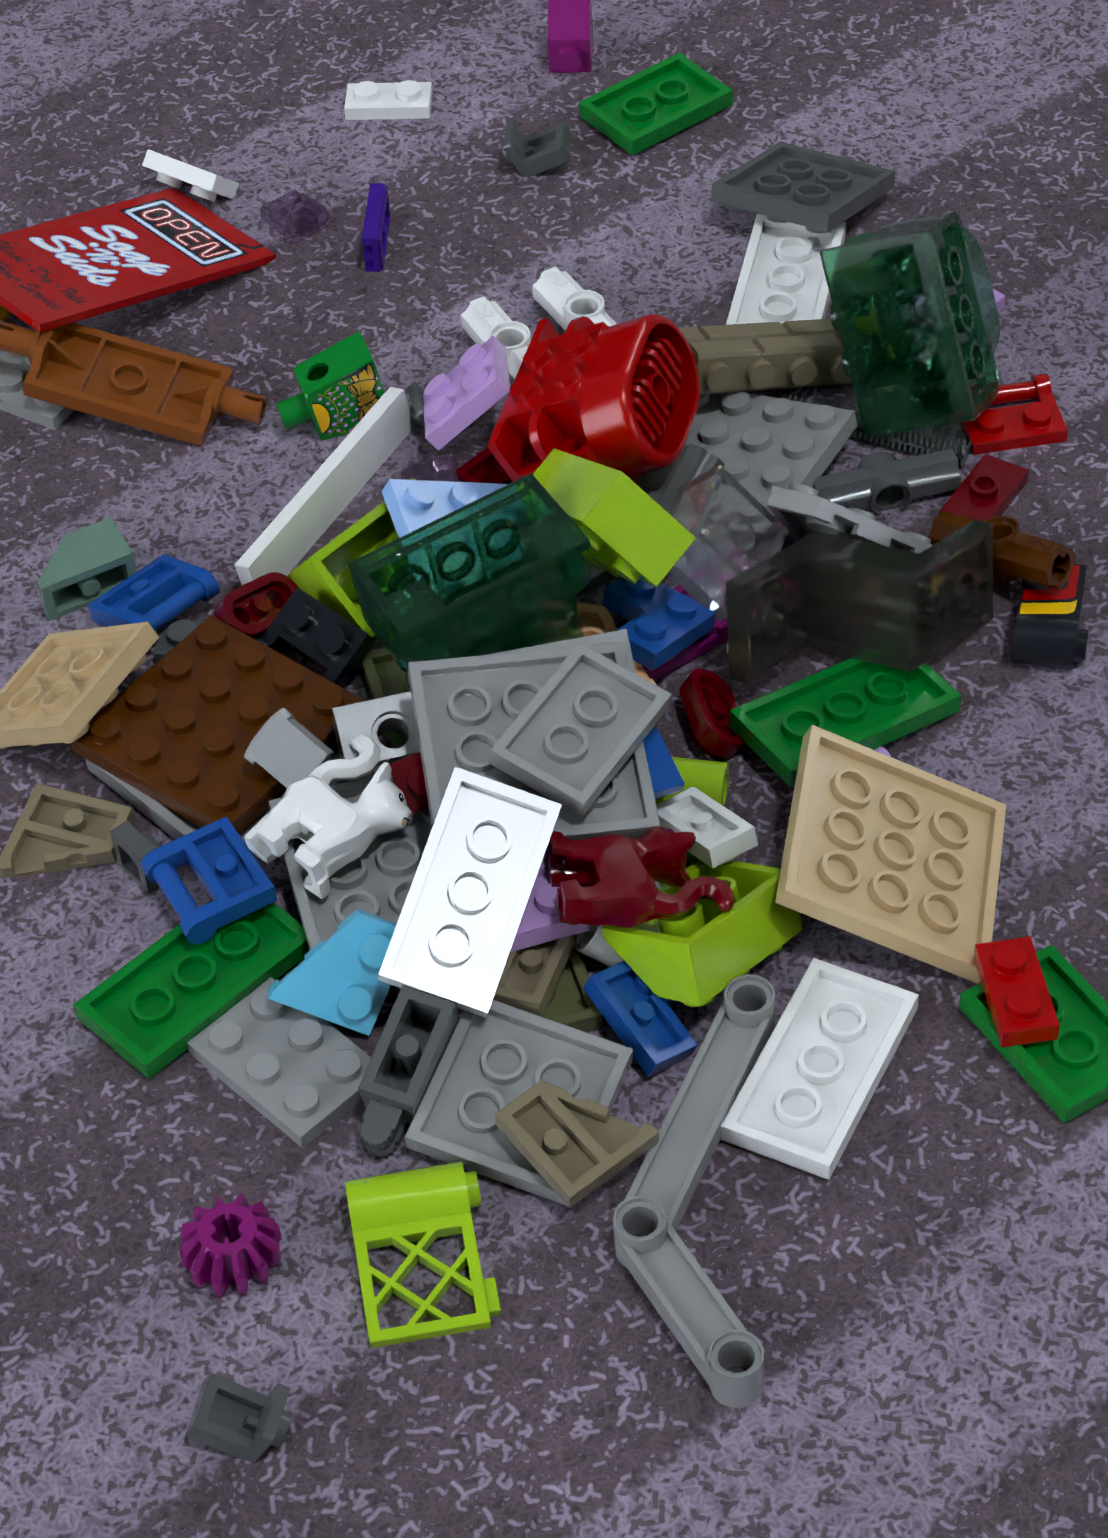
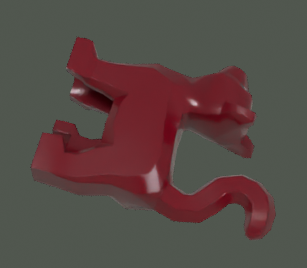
M656 826L637 839L609 834L584 840H569L562 832L554 831L551 834L548 845V874L552 887H560L557 888L556 908L560 923L616 926L629 929L654 919L682 916L701 899H709L716 902L722 912L730 911L736 900L732 889L723 880L702 876L691 880L685 867L687 852L692 848L696 840L693 832L676 833L670 828ZM655 881L680 890L677 894L668 895L658 890Z

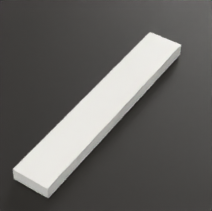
M389 387L235 563L234 566L241 585L271 572L287 576L411 432L415 425L404 389Z

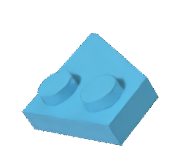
M357 908L337 926L336 932L330 938L320 941L304 955L305 960L281 981L277 979L269 986L267 991L268 999L370 1036L391 984L379 981L378 974L397 923Z

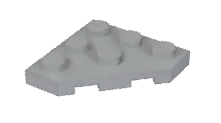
M790 483L788 489L772 485L767 506L793 541L936 575L941 557L935 546L930 544L931 539L913 532H901L875 521L876 516L870 512L857 508H845L827 499L818 497L819 491L812 487Z

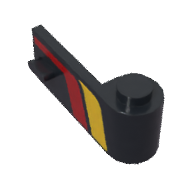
M1075 564L1070 573V580L1060 589L1023 579L1015 621L1011 663L1073 670L1075 660L1085 661L1089 630L1079 629V620L1087 565Z

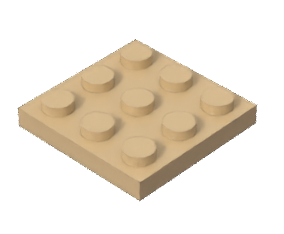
M149 622L49 633L0 690V749L13 746H38L62 742L69 744L80 739L90 727L88 722L98 710L117 696L119 692L118 686L128 674L138 669L146 661L147 651L159 638Z

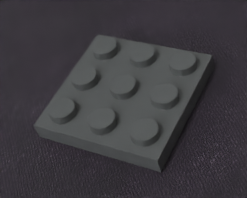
M779 142L712 183L711 201L728 205V208L735 212L750 211L765 215L772 222H791L805 226L806 230L812 233H827L893 189L895 171Z

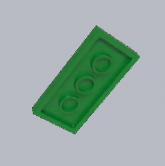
M896 638L730 710L729 727L774 772L792 787L796 781L802 739L811 725L874 750L879 746L888 744L959 712L962 695L899 638Z
M274 902L217 928L215 934L201 944L189 943L179 924L74 1003L76 1017L139 1072L150 1079L188 1049L187 1042L270 977L277 980L305 958L304 955L310 949L303 925Z

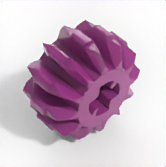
M240 1193L232 1203L225 1204V1201L216 1194L213 1208L210 1210L195 1206L194 1214L192 1215L194 1222L182 1224V1231L180 1233L182 1250L179 1253L183 1267L187 1269V1272H191L192 1280L197 1284L198 1288L202 1289L212 1284L213 1291L221 1298L228 1290L229 1285L236 1284L237 1290L243 1296H246L248 1290L247 1280L251 1278L256 1282L267 1285L268 1277L270 1276L268 1268L280 1266L281 1251L279 1241L282 1237L279 1224L275 1223L274 1218H270L269 1210L264 1206L263 1202L261 1201L249 1206L248 1200Z

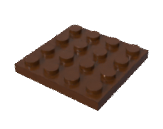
M210 615L88 722L90 725L88 731L80 739L72 742L73 752L202 828L227 816L238 834H240L269 807V800L278 799L287 790L283 784L258 763L252 765L244 758L251 741L269 718L280 709L285 708L295 716V720L331 749L337 744L332 725V708L365 700Z

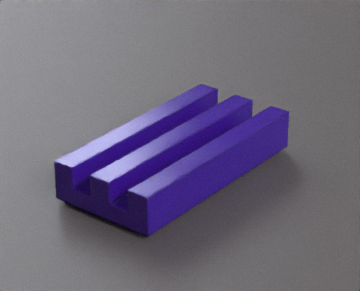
M370 183L362 233L364 260H366L365 272H381V270H384L391 220L388 186L385 183Z

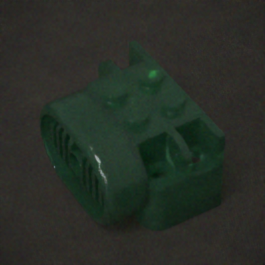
M956 212L939 215H921L903 222L883 225L876 231L860 233L849 238L843 246L822 249L819 252L832 301L830 308L831 322L834 329L840 333L844 348L842 353L843 370L846 376L852 380L866 437L973 421L996 398L999 389V377L994 353L1000 338V319L982 248L976 238L963 226Z
M532 473L347 563L365 622L397 665L405 672L408 684V662L481 656L584 637L575 594L582 591L590 581L588 564L580 555V553L592 548L590 539Z

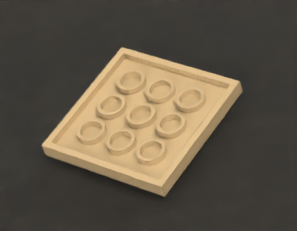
M811 725L802 739L775 903L979 984L981 980L974 961L975 944L992 942L1006 804L815 725Z

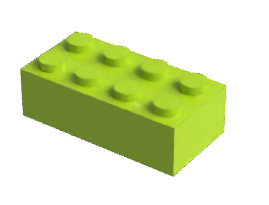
M555 448L516 494L528 505V508L524 511L525 515L545 531L551 529L554 533L564 538L560 545L581 562L586 560L599 570L603 567L615 577L621 575L633 585L638 580H642L657 587L696 539L694 535L622 471Z

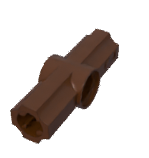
M943 511L933 519L931 531L927 536L931 539L930 544L935 546L939 554L980 566L982 576L991 583H1008L1021 578L1060 589L1070 580V573L1075 565L1073 548L1021 533L1017 520L1007 516L992 517L981 522Z

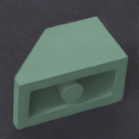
M111 518L71 532L63 537L37 582L45 616L48 621L87 607L88 604L137 572L134 553Z

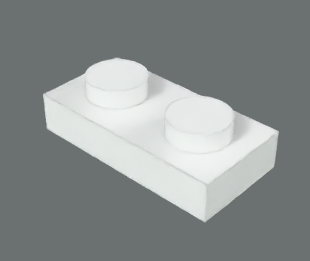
M407 80L399 83H375L372 81L348 83L344 107L345 119L430 118L433 94L432 82Z
M149 149L142 164L144 167L158 171L157 181L178 189L181 188L183 181L193 185L190 191L191 194L215 202L217 194L232 199L236 195L239 183Z
M694 786L656 805L660 827L670 828L676 833L693 832L696 840L688 852L711 868L729 863L736 859L738 855L758 846L754 826Z

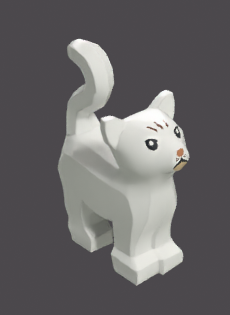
M363 734L355 735L350 740L352 747L359 753L358 757L328 760L315 768L309 776L290 784L283 798L244 836L251 853L266 864H269L277 857L279 858L289 849V840L301 839L305 844L299 846L294 858L309 873L303 883L304 888L321 899L330 893L329 878L336 871L362 856L378 835L408 827L413 818V813L407 806L403 792L391 781L392 768L387 762L380 765L356 803L352 804L342 798L329 786L333 781L357 780L370 774L379 762L380 748L376 742Z

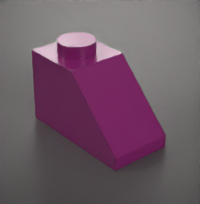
M548 0L547 40L549 73L591 72L594 46L592 0Z

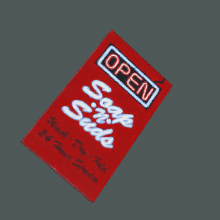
M173 187L1 234L0 305L40 333L264 266L275 260L276 254Z

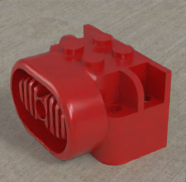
M648 314L613 326H608L604 322L594 324L591 319L583 316L571 320L565 334L559 335L548 318L539 320L487 445L517 489L520 491L554 448L622 471L637 485L642 474L673 465L687 441L700 400V380L697 364L691 347L680 329L671 320L658 314Z

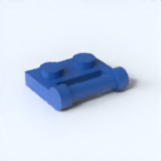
M163 554L88 604L87 607L94 622L103 626L149 622L154 631H156L200 600L208 602L220 593V587L215 577L208 570Z
M227 816L153 849L141 861L143 872L150 882L158 883L181 919V931L189 943L192 944L206 942L215 934L217 928L277 901L274 885ZM188 863L212 899V902L199 907L176 873V869Z

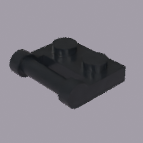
M298 587L264 635L255 639L279 653L288 642L325 667L327 670L322 677L344 688L376 643V640L368 633Z

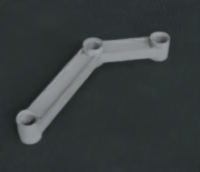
M751 974L738 976L725 987L724 1000L659 1129V1143L649 1149L625 1200L617 1206L613 1215L616 1258L622 1266L629 1270L709 1385L712 1396L720 1404L731 1408H742L751 1405L760 1398L764 1390V1348L761 1341L754 1334L746 1330L676 1231L721 1139V1125L775 1029L774 987L767 979ZM641 1233L648 1234L647 1236L642 1237L633 1236L635 1234ZM732 1367H741L746 1369L747 1371L741 1373H732L727 1371L726 1369Z

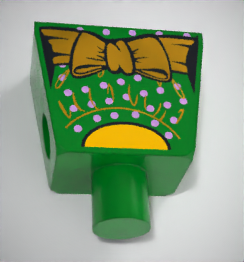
M360 331L296 365L293 372L301 393L275 404L285 429L312 420L321 441L349 434L384 394L374 360Z

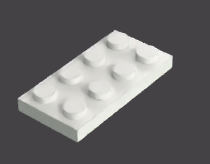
M757 214L726 325L780 322L782 324L785 321L825 319L845 240L846 222H842L827 233H812L807 231L805 226L791 222L776 223L769 221L765 215Z
M455 767L379 971L378 980L399 988L404 985L456 1003L457 1008L487 1018L562 804Z
M813 958L721 1125V1140L829 1180L918 1009L919 994Z

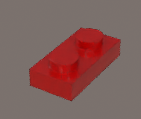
M1031 936L975 944L974 961L1001 1048L1058 1039L1059 1022Z

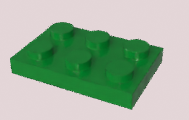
M679 52L580 101L579 113L581 118L633 156L733 105V90Z
M1050 944L1037 951L1036 954L1059 1022L1058 1039L1001 1048L981 983L960 993L959 1008L1064 1123H1067L1108 1099V1003Z

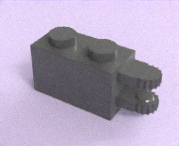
M402 985L358 1087L366 1109L362 1117L363 1123H360L361 1129L358 1131L360 1139L363 1141L365 1152H368L369 1157L373 1156L374 1160L376 1158L380 1160L383 1158L388 1159L389 1156H394L393 1153L395 1151H398L397 1146L401 1145L406 1130L414 1119L460 1020L456 1003Z

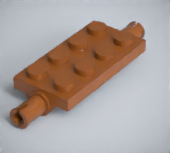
M0 319V350L27 357L31 363L30 370L23 381V395L198 446H203L215 418L219 417L221 413L253 422L256 425H260L265 416L268 396L230 387L233 382V368L77 323H70L39 333L38 331L10 324Z

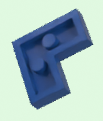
M622 577L604 589L602 606L630 620L617 630L627 629L633 660L652 671L714 628L715 611L696 602L692 597L683 595L662 583H659L656 587L638 580L633 585Z
M625 961L591 975L584 985L583 990L623 1044L633 1049L634 1059L648 1077L685 1060L697 1048V1042L670 1008L681 1002L657 997Z

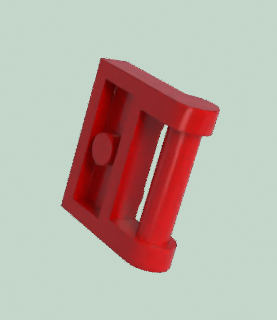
M1046 373L1032 375L1030 381L970 390L969 386L952 389V401L968 443L970 440L972 442L970 449L973 455L1067 441L1068 430L1052 394L1050 378ZM1033 399L1036 401L1021 405L975 411V408Z

